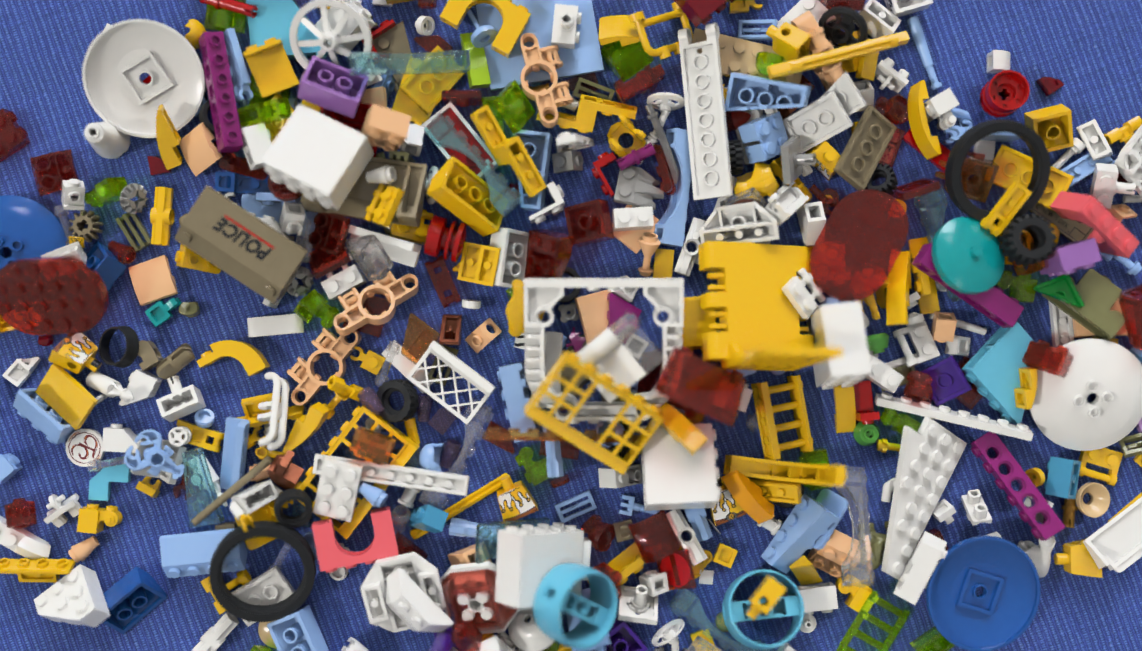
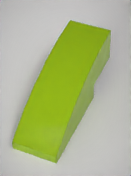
M472 33L460 34L469 88L489 87L491 80L484 47L476 48L471 42Z

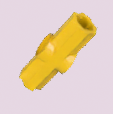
M155 187L154 207L150 211L152 245L169 246L170 231L175 219L174 209H172L173 188Z

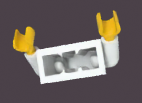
M271 479L253 484L231 496L230 511L241 522L242 529L246 532V526L252 525L254 528L253 519L247 514L277 499L278 495L283 491L275 486ZM293 500L286 502L282 507L288 508V503L293 505Z

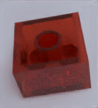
M595 199L564 207L570 244L572 246L581 247L614 239L608 201Z

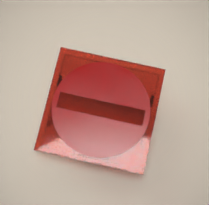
M688 549L655 552L659 573H667L669 590L697 588Z

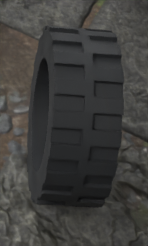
M403 379L389 380L382 383L383 385L376 392L375 399L378 414L384 420L394 423L407 421L409 418H412L417 412V407H419V396L417 395V390L413 387L414 385ZM395 391L402 393L404 397V406L400 410H394L390 404V396Z

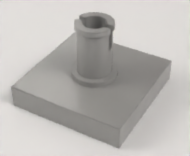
M792 136L780 146L783 184H792L803 173L802 166L816 165V159H813L816 158L815 153L801 154L800 136Z

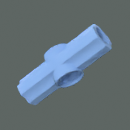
M704 508L684 509L687 520L691 523L699 542L713 537Z

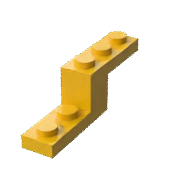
M581 94L577 115L558 111L557 125L563 129H578L577 131L580 133H592L597 111H600L605 116H612V114L622 115L628 120H635L638 107ZM537 113L536 120L540 121L539 113ZM547 114L544 116V118L548 121H551L555 118L552 114Z
M488 104L470 114L472 121L498 166L510 164L529 197H534L547 187L519 136L506 138Z

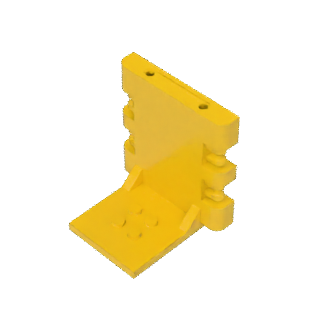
M707 241L698 245L699 271H710L711 273H707V278L718 280L717 285H708V291L718 292H707L700 295L701 310H716L709 312V317L719 318L720 322L719 324H709V329L720 330V332L702 334L703 361H720L722 369L795 371L842 356V348L815 347L814 335L800 334L809 332V327L799 325V321L804 322L808 318L802 319L782 291L783 286L792 277L800 276L798 273L800 269L805 268L810 273L809 247Z

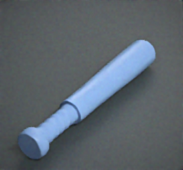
M917 16L910 17L907 23L923 66L926 68L930 79V89L936 90L942 87V83L936 77L933 68L934 63L921 23Z

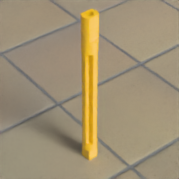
M907 31L894 33L767 66V73L770 80L895 48L907 44L910 38Z

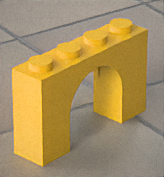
M448 0L440 15V20L458 30L471 7L482 3L494 6L500 12L503 24L491 45V49L509 58L530 20L531 14L526 7L522 5L516 6L511 3L512 0Z

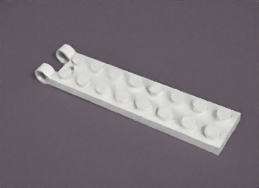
M716 22L706 24L707 41L692 43V34L689 28L678 30L692 187L695 201L733 196L718 39L720 31ZM699 49H702L701 54L698 53Z

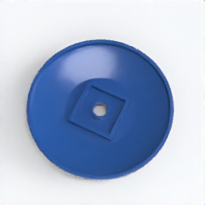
M14 195L0 196V310L11 311L37 306L50 298L59 289L67 275L65 274L48 281L40 268L39 263L43 260L41 255L68 245L69 238L64 226L51 210L41 203L26 197ZM7 247L12 251V255L9 258H5L3 255V250Z
M995 536L968 538L947 550L945 558L939 560L929 578L926 591L928 613L935 628L952 644L969 651L1000 649L1019 638L1034 619L1040 601V580L1036 567L1030 557L1012 542ZM983 587L982 594L976 596V589Z

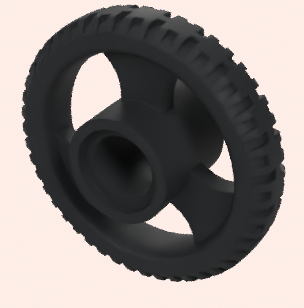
M846 6L833 7L827 10L818 22L819 27L824 28L823 33L834 49L844 47L838 44L846 42L848 46L866 41L868 28L866 21L860 13ZM842 15V18L838 19L834 26L826 24V21L831 16ZM853 21H855L859 27V39H856L852 36V33L855 29V24Z

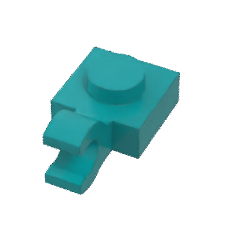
M173 297L167 303L160 300L147 309L145 313L153 325L159 327L173 317L170 311L179 307L182 302L178 297Z

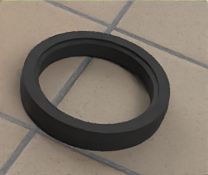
M996 119L979 123L967 130L951 149L945 168L946 188L953 203L967 216L981 221L991 212V210L976 207L967 198L962 186L961 172L964 160L972 147L984 137L994 133L1011 132L1017 135L1026 143L1033 159V173L1027 187L1032 194L1012 220L1026 214L1042 197L1050 176L1049 153L1042 138L1033 129L1020 122Z
M255 521L253 522L254 528L252 525H248L245 532L242 526H239L221 540L210 562L209 578L216 600L226 611L247 621L269 622L290 615L306 601L315 581L316 564L309 543L298 531L282 526L279 522ZM255 537H272L286 542L295 549L302 560L304 575L300 585L291 596L272 605L260 606L243 602L229 591L223 579L222 565L228 553L245 540Z

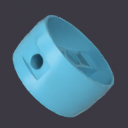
M563 563L551 569L540 582L533 603L534 619L538 628L550 639L570 648L588 649L603 640L610 631L617 614L618 596L611 579L600 571L583 564ZM586 576L590 584V600L570 591L579 580ZM561 610L582 619L574 629L563 634L561 628Z
M756 569L739 576L730 584L723 598L722 615L728 631L738 642L752 649L768 650L785 645L797 634L804 617V603L798 588L788 577L773 570ZM769 575L787 589L786 592L789 596L780 597L767 614L762 615L760 613L755 619L764 620L793 616L787 633L774 644L764 645L751 641L740 632L735 624L736 622L754 621L745 614L752 604L750 601L732 602L735 589L746 577H765ZM759 599L760 604H764L766 599Z

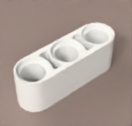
M303 313L247 318L248 337L304 333Z

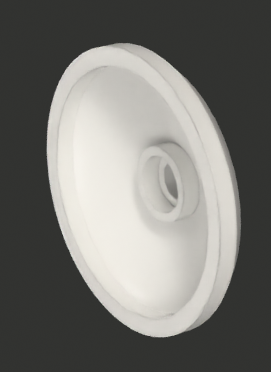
M533 607L520 609L508 626V633L512 642L523 651H543L555 642L538 628L534 619ZM531 617V621L527 623L528 618Z

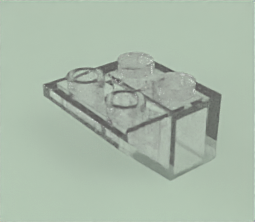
M375 234L346 239L345 243L349 253L368 281L383 279L394 266Z

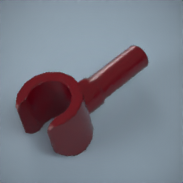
M50 319L46 335L39 336V345L50 346L53 344L52 330L55 320Z

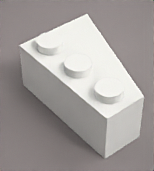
M925 531L898 580L893 594L915 605L923 589L927 588L928 580L939 560L945 558L947 542Z

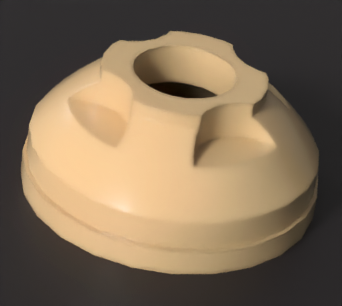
M1096 482L1086 483L1081 486L1076 495L1078 510L1092 518L1105 514L1110 505V494L1107 488ZM1089 493L1090 501L1085 504L1083 496Z

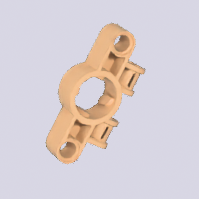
M810 11L791 21V25L810 35L809 55L834 49L823 33L824 28L819 27ZM841 62L812 69L819 77L826 91L844 74Z
M525 33L520 39L521 53L525 63L520 77L521 88L526 97L535 101L542 125L546 128H553L558 122L557 108L574 102L568 89L570 86L569 82L557 83L556 69L564 65L559 57V46L551 45L540 48L537 37L532 33ZM526 42H532L534 45L532 47H526L524 44ZM547 71L551 83H553L548 90L543 89L535 92L528 88L529 84L525 79L530 72ZM547 114H552L555 118L551 121H548L544 118V116Z
M387 267L384 272L377 276H372L373 285L364 288L360 294L353 287L351 288L352 291L345 295L337 296L345 311L334 318L336 332L341 336H347L368 323L382 325L389 322L396 312V306L418 293L419 283L417 277L413 274H406L396 280ZM409 282L415 284L412 288H407L405 285ZM374 294L384 295L388 303H391L389 310H385L379 316H372L366 308H363L365 300L373 297ZM341 322H348L345 328L339 327Z
M322 328V333L316 340L311 341L319 350L313 352L307 361L298 357L294 366L286 371L299 383L291 394V400L294 404H308L318 391L327 385V381L322 380V377L318 373L315 374L314 362L321 358L320 355L322 353H330L333 359L338 360L339 372H336L334 375L343 378L346 372L345 360L361 341L359 331L353 332L356 338L353 343H350L347 340V336L340 335L337 337L327 328ZM300 391L304 392L306 396L303 402L297 397Z

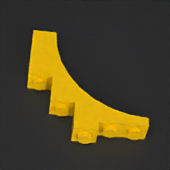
M725 455L723 471L724 475L738 470L747 478L821 487L844 486L847 478L846 466L795 463L736 455Z

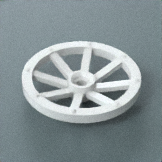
M312 0L304 5L292 20L289 33L290 46L295 58L305 70L309 65V61L304 56L300 47L320 46L321 49L316 57L322 59L325 53L328 52L331 62L339 65L336 50L357 63L349 69L357 73L362 70L369 60L372 51L370 27L359 10L343 0ZM327 6L337 7L346 11L334 30H330ZM320 7L324 33L305 17L307 12ZM350 16H352L359 24L362 33L339 36V32ZM300 22L319 39L298 40ZM328 38V40L332 41V44H328L326 39ZM364 39L362 57L344 48L340 43Z

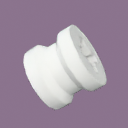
M185 426L175 427L168 434V440L174 446L186 445L192 438L191 430Z

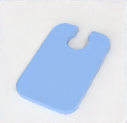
M827 488L821 490L816 498V501L840 519L848 508V501ZM833 523L828 528L829 532L825 536L821 535L814 542L816 545L813 548L817 550L824 548L838 523Z

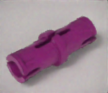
M649 143L640 149L632 150L630 154L617 159L616 162L620 170L623 171L636 163L637 165L640 164L642 160L655 155L656 152L652 144Z

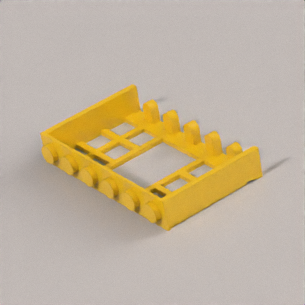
M565 350L524 406L525 415L624 475L630 464L665 420L662 413L663 410L656 404H648L642 395L631 393L630 389L623 383L617 384L609 374L598 372V368L592 363H584L576 353H569ZM566 363L578 370L571 382L558 375ZM582 374L594 381L586 392L574 385ZM555 379L567 386L560 397L547 391ZM597 384H600L625 400L626 404L596 443L568 426V424ZM571 389L583 396L575 407L563 401ZM544 394L556 401L548 413L536 406ZM560 404L572 411L565 422L552 416ZM630 405L642 411L634 423L623 416ZM647 414L652 420L643 429L638 425ZM619 420L631 426L623 438L612 431ZM636 429L641 435L632 444L627 439ZM608 435L620 441L613 452L601 446ZM625 444L630 449L621 459L616 454Z
M364 404L361 407L359 405L351 414L354 416L351 421H346L340 428L341 434L331 439L328 443L330 448L327 452L323 451L321 453L331 456L340 443L343 442L366 461L375 462L374 460L377 456L373 455L370 458L360 450V442L357 446H354L345 439L353 427L360 431L361 427L356 423L364 413L376 421L369 430L374 431L378 425H381L390 432L388 437L392 438L395 436L405 444L397 455L387 451V454L393 458L390 464L405 466L420 446L390 422L384 420L375 410ZM313 466L305 473L306 479L303 482L299 481L294 489L304 491L308 486L317 493L318 488L310 483L316 476V474H312ZM374 483L373 486L386 491L389 485ZM357 497L356 502L359 504L354 509L351 522L345 521L341 524L335 518H332L334 530L346 540L373 507L365 497L362 500ZM315 514V515L318 516L321 520L331 518V517H327V516Z

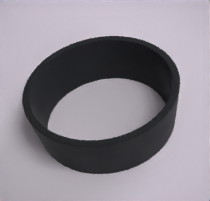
M129 326L110 327L104 331L99 341L101 359L106 364L115 367L125 368L130 366L135 361L139 352L138 336ZM117 330H120L126 339V350L123 357L114 363L110 357L109 343L112 335Z

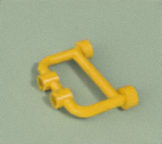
M675 2L671 3L673 8L671 12L645 19L643 11L628 16L630 24L635 23L644 51L652 57L659 56L660 60L670 57V52H674V55L680 54L679 41L653 49L650 46L644 27L680 17L683 29L689 28L693 38L688 17Z

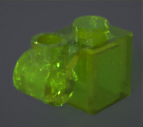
M113 177L102 180L94 185L95 188L85 194V202L90 204L91 207L101 208L106 203L119 202L123 188L128 185L125 177Z
M1004 270L995 286L1002 290L1010 288L1008 297H1013L1019 302L1034 303L1036 291L1033 287L1037 285L1038 280L1031 279V275L1027 274L1012 276L1013 272Z
M315 289L303 297L294 309V312L307 324L316 317L321 318L320 323L322 327L327 329L334 326V318L339 314V310L327 304L328 301Z
M886 407L884 412H882V416H880L883 425H892L890 430L901 436L904 426H908L917 432L922 424L906 414H898L896 410Z
M525 446L515 456V460L520 467L524 466L526 470L524 475L528 483H533L536 486L548 479L547 458L545 456L538 461L532 460L534 451L531 447Z

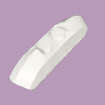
M0 516L1 545L28 559L49 558L51 548L49 542Z

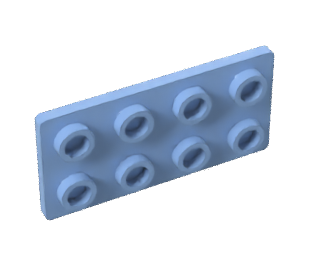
M263 192L242 194L241 208L255 213V217L263 218V215L275 217V221L279 223L284 201L301 204V196L289 193ZM305 210L306 216L301 235H317L318 213Z

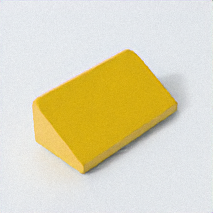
M879 52L859 57L855 78L874 81Z
M805 555L789 566L802 586L823 582Z

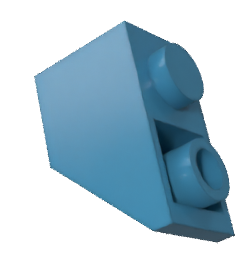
M429 504L417 507L409 515L408 520L410 522L408 526L432 533L442 532L449 513Z

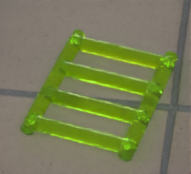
M873 590L836 651H857L848 646L854 636L879 649V651H888L908 619L910 611L901 610L879 597V594ZM874 603L899 617L893 627L868 613ZM863 620L889 633L883 643L858 629Z

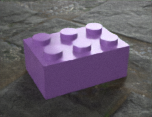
M312 56L300 81L297 98L354 119L365 94L369 77Z
M1090 238L1057 246L1052 249L1053 253L1048 255L1047 259L1037 264L1041 275L1048 274L1049 277L1068 275L1077 272L1076 270L1095 267V262L1102 261L1096 239Z

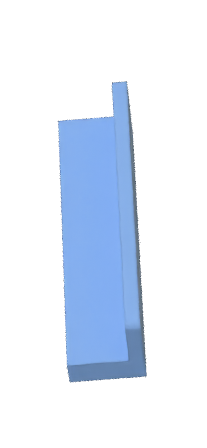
M229 416L226 418L220 475L221 489L228 490L245 475L250 420Z

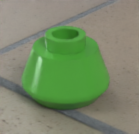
M887 333L866 336L869 351H873V354L885 352L884 348H887L889 343V335Z
M860 421L854 428L853 435L856 442L860 445L871 446L877 442L880 431L875 423L862 424V421Z

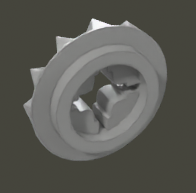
M137 183L125 186L120 194L122 209L130 214L142 212V209L147 207L146 200L149 198L146 194L148 191ZM135 196H137V197L139 198V199L136 200L135 202L132 201V200H130V199L134 198Z
M303 266L299 267L287 289L289 294L298 297L305 296V293L311 291L310 288L314 284V276L310 270ZM295 277L302 279L304 285H299Z

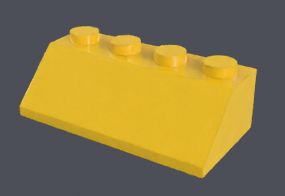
M454 156L450 157L432 178L427 191L429 196L482 237L498 232L509 200Z

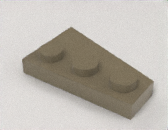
M403 21L372 41L373 46L399 85L408 59L412 56Z

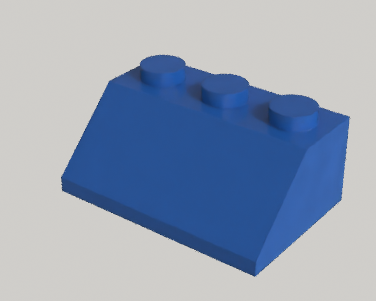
M98 240L86 253V266L72 271L61 283L70 300L88 311H91L93 307L99 304L102 296L112 288L113 283L124 274L127 267L121 258Z
M136 566L103 593L111 616L102 623L124 634L167 599L168 596L149 573Z

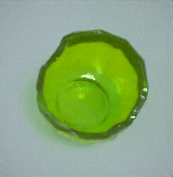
M758 52L756 68L762 75L768 76L767 66L782 63L783 57L774 53Z

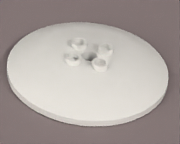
M131 19L116 23L106 28L93 40L84 57L82 81L89 103L105 122L127 135L140 138H156V115L159 105L162 104L178 131L191 121L203 101L205 75L202 62L196 50L183 35L163 23L147 19ZM142 73H148L151 76L150 83L146 84L141 81Z
M1086 338L1060 346L1050 353L1037 368V390L1034 403L1030 409L1036 426L1054 443L1077 451L1098 450L1120 441L1136 427L1142 418V365L1140 361L1123 346L1105 339ZM1091 393H1095L1096 399L1092 402H1088V395Z

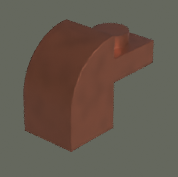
M289 449L285 455H277L268 468V475L271 480L285 490L294 489L305 470L291 462L295 453Z

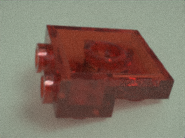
M3 108L0 110V162L30 143L27 138L28 133L16 122L18 120L16 115L11 110L8 111Z

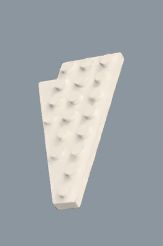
M928 417L924 418L917 432L908 426H904L881 568V571L897 580L900 579L967 445L966 442Z

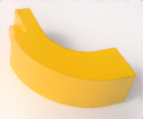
M224 340L210 344L213 352L209 350L201 354V359L196 361L200 368H204L224 357L230 356L241 362L248 376H254L270 367L265 356L256 347L237 340Z

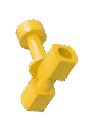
M1136 116L1123 123V127L1115 128L1104 134L1108 144H1113L1118 140L1120 143L1125 142L1126 144L1133 136L1134 131L1141 126L1142 119L1140 116Z
M332 375L327 381L328 389L334 391L335 396L328 404L323 403L332 409L327 419H331L335 414L334 408L341 400L346 401L350 398L361 402L366 396L364 388L356 384L349 386L345 383L344 379Z
M246 569L237 572V577L226 584L229 591L240 584L244 585L252 580ZM208 576L200 582L206 593L210 592L216 601L213 604L220 615L226 610L216 600Z

